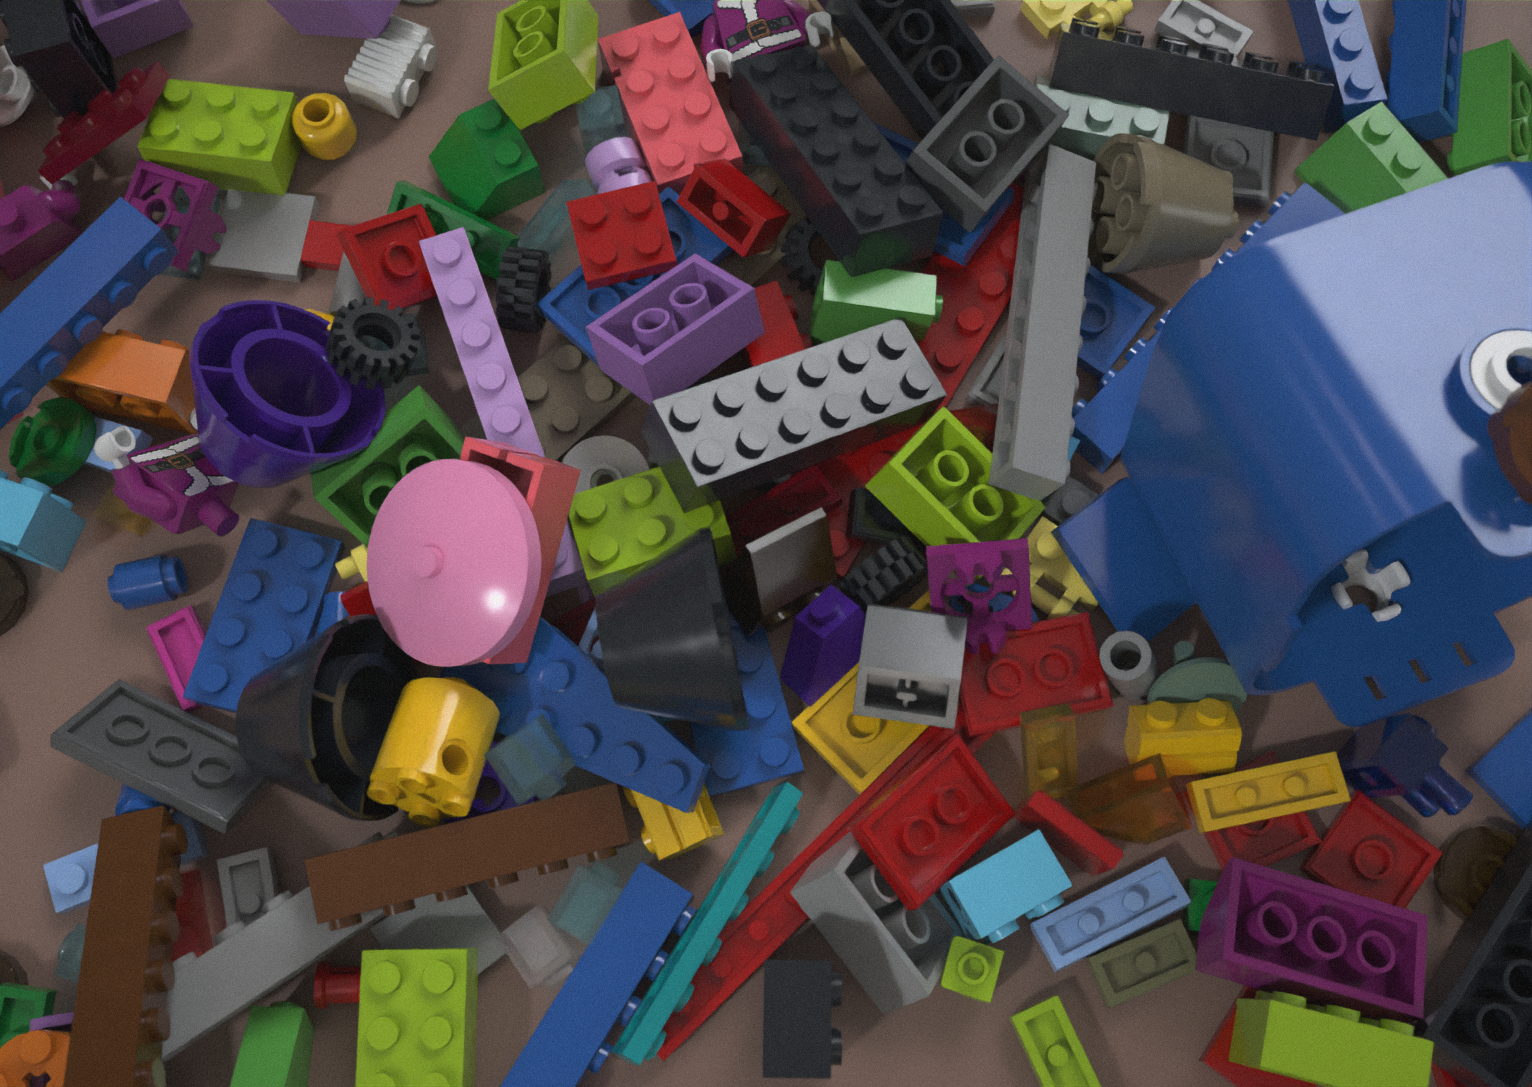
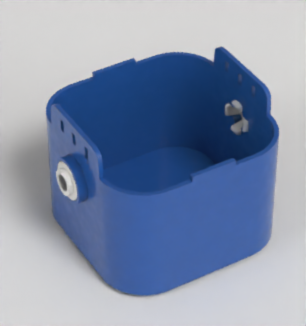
M1510 161L1481 167L1256 245L1226 261L1202 278L1178 301L1165 320L1162 331L1157 339L1121 454V463L1237 679L1247 694H1274L1314 682L1338 721L1347 726L1362 727L1498 676L1508 670L1514 662L1515 649L1494 613L1532 597V504H1528L1520 498L1517 490L1503 474L1496 458L1494 442L1488 433V421L1495 411L1502 409L1507 397L1521 385L1532 381V162ZM1357 585L1370 590L1377 601L1375 611L1371 613L1369 608L1362 603L1352 606L1353 602L1345 589ZM1460 644L1472 665L1465 666L1454 648L1455 645ZM1417 661L1428 680L1427 682H1420L1410 662ZM1372 677L1384 698L1376 700L1364 679Z

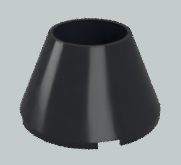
M710 526L703 527L596 596V618L600 646L610 691L618 708L739 732L749 729L744 692L714 539Z
M353 615L334 623L255 674L244 687L236 711V735L244 760L261 777L351 820L378 821L392 816L399 811L398 807L373 801L368 797L367 790L370 784V775L402 689L411 680L419 679L411 656L399 648L389 637L379 621L378 615Z

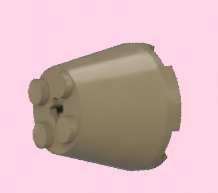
M1118 133L1111 136L1101 146L1093 159L1096 162L1094 182L1097 183L1098 188L1092 202L1091 219L1094 221V228L1089 238L1087 257L1090 258V262L1097 264L1101 269V273L1125 274L1208 259L1218 251L1225 238H1232L1238 229L1239 216L1233 210V176L1230 171L1218 169L1143 135Z

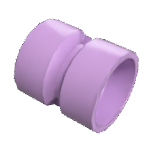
M618 137L604 141L595 146L586 156L585 165L593 186L598 190L597 194L653 181L651 174L646 171V162L639 144L632 138Z

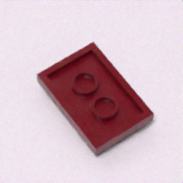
M158 61L144 71L139 66H136L119 81L118 85L120 88L111 93L108 89H104L89 102L87 105L89 110L84 114L80 115L77 111L70 113L57 126L60 134L55 136L43 148L42 151L47 157L37 172L53 185L146 120L171 74Z

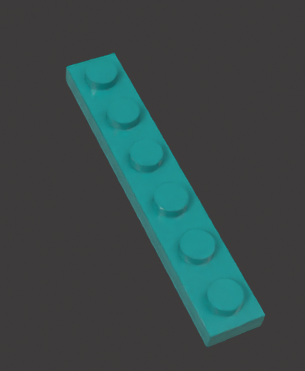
M789 782L775 786L770 790L611 1050L613 1054L628 1064L640 1066L644 1058L650 1061L659 1051L666 1037V1032L662 1030L672 1011L679 1013L689 1001L695 987L690 981L699 966L706 967L717 954L722 944V940L717 936L726 921H734L744 909L749 898L744 892L754 876L759 878L772 862L775 852L770 848L779 833L785 835L796 822L800 814V810L796 808V805L803 792Z

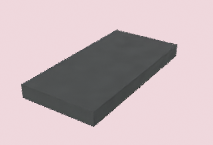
M120 679L51 734V748L224 834L275 784L261 777L248 766L241 754L237 736Z

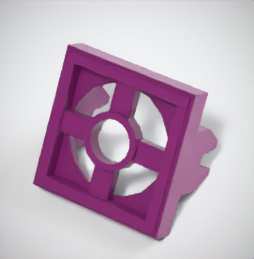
M139 159L124 200L163 231L168 230L171 226L181 228L177 240L173 242L179 253L171 260L169 266L186 272L195 250L205 254L219 250L220 245L212 239V234L214 232L226 233L227 228L222 217L210 211L219 187L209 181ZM161 186L159 194L153 192L155 189ZM179 186L184 188L190 199V206L186 215L177 212V207L173 201ZM167 211L164 220L158 223L152 218L153 212L166 213Z
M1027 538L926 546L931 612L967 617L964 648L972 655L978 654L981 643H988L992 653H998L1006 643V631L1032 629L1029 546ZM1002 566L1008 568L1013 574L1001 575L1003 572ZM956 569V576L959 578L946 579L949 573ZM983 575L988 583H993V585L986 592L973 593L965 587V583L973 584L975 576ZM1016 591L1015 597L1006 608L997 612H989L988 601L994 598L998 592ZM962 595L966 600L973 602V613L962 614L953 610L945 601L944 596Z

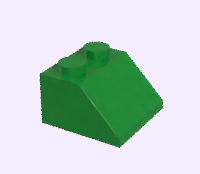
M495 99L459 114L428 156L452 203L486 221L546 193L538 163L515 123Z

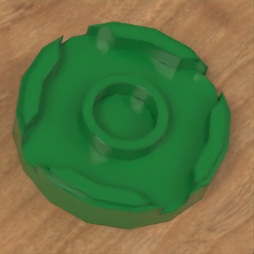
M57 397L46 400L37 406L41 411L36 413L33 418L27 415L18 424L11 438L9 460L10 465L16 468L17 473L15 474L19 478H30L47 486L57 485L74 475L87 460L95 442L97 427L93 414L85 406L71 398Z

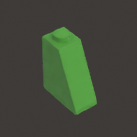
M826 260L810 311L809 339L812 346L899 317L903 319L915 341L924 340L931 323H938L942 312L943 298L942 295H936V276L884 268L850 277L841 262Z
M285 1001L273 1002L270 1006H251L230 1087H308L315 1029L304 1008Z

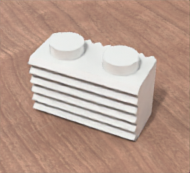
M391 15L390 25L384 33L379 35L377 39L368 38L364 40V46L360 48V53L356 55V60L352 62V67L349 68L348 74L345 75L344 82L355 103L370 107L372 110L376 109L380 113L384 112L388 116L392 115L398 119L405 106L410 107L415 103L419 93L418 83L425 71L430 72L434 68L438 58V49L430 28Z

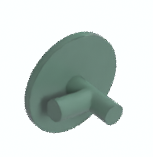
M1181 641L1174 646V654L1172 655L1174 666L1165 671L1154 682L1147 700L1148 704L1154 701H1166L1169 703L1199 702L1205 698H1213L1220 701L1228 700L1236 714L1243 706L1247 693L1243 690L1227 660L1213 657L1196 658L1194 645L1189 641Z

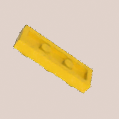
M1336 751L1197 780L1186 784L1200 834L1351 801Z

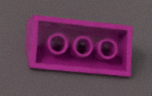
M1232 857L1228 859L1200 921L1195 971L1272 994L1273 991L1300 996L1307 999L1306 1004L1323 1007L1333 1005L1360 1012V1017L1377 1021L1381 1018L1406 1024L1423 1019L1427 915Z

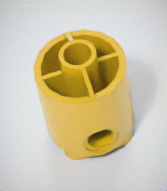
M424 677L411 680L402 689L370 775V784L367 790L368 797L375 802L393 805L409 812L408 817L412 822L426 827L438 826L440 818L449 819L466 816L471 809L499 722L500 712L495 703L473 685L459 678Z

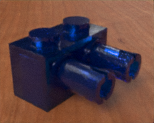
M1405 713L1359 727L1337 753L1344 780L1354 790L1359 789L1370 798L1400 795L1423 818L1433 816L1440 809L1448 816L1457 815L1473 799V794L1440 766L1441 758L1449 748L1436 737L1437 731L1428 721L1417 715Z

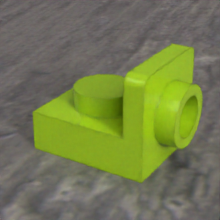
M960 936L953 937L940 979L941 987L963 994V997L981 1003H991L1004 951Z

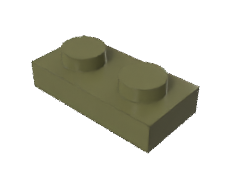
M1175 919L1093 954L1084 960L1105 1007L1111 1008L1194 972L1197 953L1181 919Z

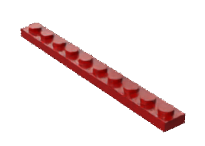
M959 701L954 729L930 726L742 910L734 921L730 922L720 931L717 937L722 940V944L717 954L706 967L700 965L690 981L695 987L689 1001L679 1013L672 1011L662 1028L666 1032V1037L656 1053L662 1061H665L764 960L809 918L790 891L813 861L850 832L847 827L949 735L958 733L971 753L974 754L994 734L967 738Z

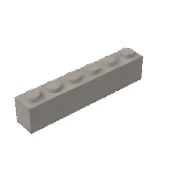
M394 831L384 838L381 832H378L357 846L398 835ZM310 886L295 896L287 890L263 905L261 909L265 915L253 923L245 926L241 920L217 934L213 938L217 946L197 958L194 952H190L174 961L172 964L175 971V985L172 990L168 991L166 1007L170 1019V1036L167 1041H163L162 1064L383 918V908L361 913L363 922L360 924L330 931L329 922L317 924Z

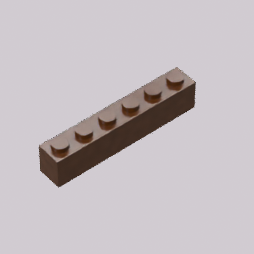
M613 782L307 858L304 861L317 924L329 922L330 931L362 923L361 913L383 908L384 916L395 915L415 909L414 899L435 894L437 902H443L468 895L466 885L487 880L488 889L519 881L517 872L537 867L539 875L569 868L567 858L582 854L587 855L588 862L618 855L616 845L628 843L630 840L617 784Z
M164 805L102 819L63 1087H165L166 1077L161 1058L163 1041H167L170 1036V1019L166 1010L168 991L172 990L175 985V971L171 955L172 945L179 939L176 903L177 898L183 895L184 890L180 862L181 855L187 852L188 841L183 825L174 822Z

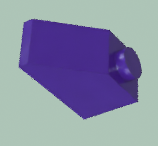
M830 585L795 617L779 678L784 685L808 706L811 707L859 662L866 616L860 606Z

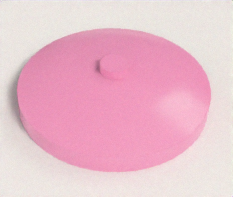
M457 459L432 461L419 466L404 476L387 495L377 513L371 530L367 552V579L371 600L378 619L389 637L406 654L423 663L444 667L465 666L480 663L501 652L512 642L526 623L535 603L540 583L541 545L533 514L517 487L499 471L487 465Z

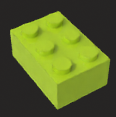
M520 0L497 13L488 91L519 130L533 123H543L555 112L571 104L578 105L595 92L599 15L588 0Z
M168 79L150 112L137 147L145 161L209 181L218 186L220 190L229 189L285 196L302 147L292 126V113L298 102L293 92Z
M944 406L928 419L865 485L925 546L1019 539L1046 508L1039 500L989 485L992 453ZM983 575L975 576L974 582L981 578Z
M660 467L574 494L568 516L587 581L595 598L598 594L699 528L710 526L719 566L733 562L737 558L731 532L720 501L684 513Z
M478 947L375 948L362 950L355 1087H475L479 976L477 975Z
M1256 991L1255 999L1237 998L1229 1062L1325 1087L1429 1086L1434 1041L1414 1037V1026L1388 1019L1380 1018L1377 1021L1360 1017V1012L1333 1005L1323 1007L1307 1004L1306 1009V998L1273 991V994Z

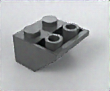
M868 603L853 715L954 729L962 675L967 617Z

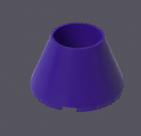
M248 300L232 303L220 308L217 315L203 322L199 327L190 350V370L199 443L208 461L220 473L246 486L274 488L354 456L373 440L385 416L386 402L384 389H382L380 382L376 383L374 389H367L366 381L362 379L359 380L356 386L349 382L351 378L350 373L341 377L336 372L338 364L331 365L328 360L330 352H326V344L330 330L327 328L330 322L307 310L286 303Z

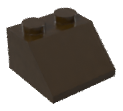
M819 508L745 545L722 579L727 607L747 637L763 628L767 633L777 630L791 619V613L800 608L804 610L836 579L837 572L827 514L822 508Z

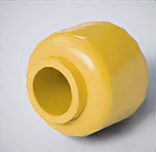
M314 93L303 98L296 105L292 113V126L304 150L312 157L321 160H335L344 156L352 149L356 141L357 129L345 103L337 96L329 93Z

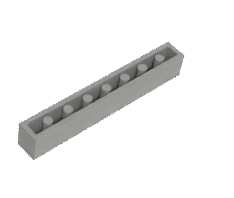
M1048 144L1026 168L989 485L1039 501L1065 485L1071 469L1070 461L1067 458L1069 440L1075 427V421L1072 418L1073 398L1079 385V379L1076 376L1077 357L1083 344L1082 336H1080V325L1087 302L1083 294L1085 277L1090 268V258L1087 257L1088 243L1094 228V221L1091 219L1092 202L1098 188L1097 183L1094 182L1096 162Z

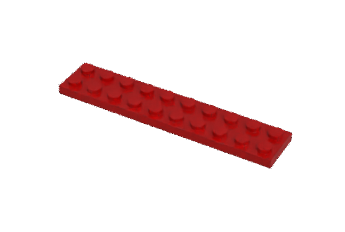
M1014 184L1011 186L1014 189L1013 202L965 266L934 252L921 273L936 276V295H942L943 298L939 322L931 323L925 339L916 341L947 393V396L934 414L942 406L948 407L1011 301L1024 189ZM923 424L819 463L843 500L841 506L827 514L837 572L836 578L842 581L847 576L867 542L846 537L850 492L855 488L868 490L865 485Z

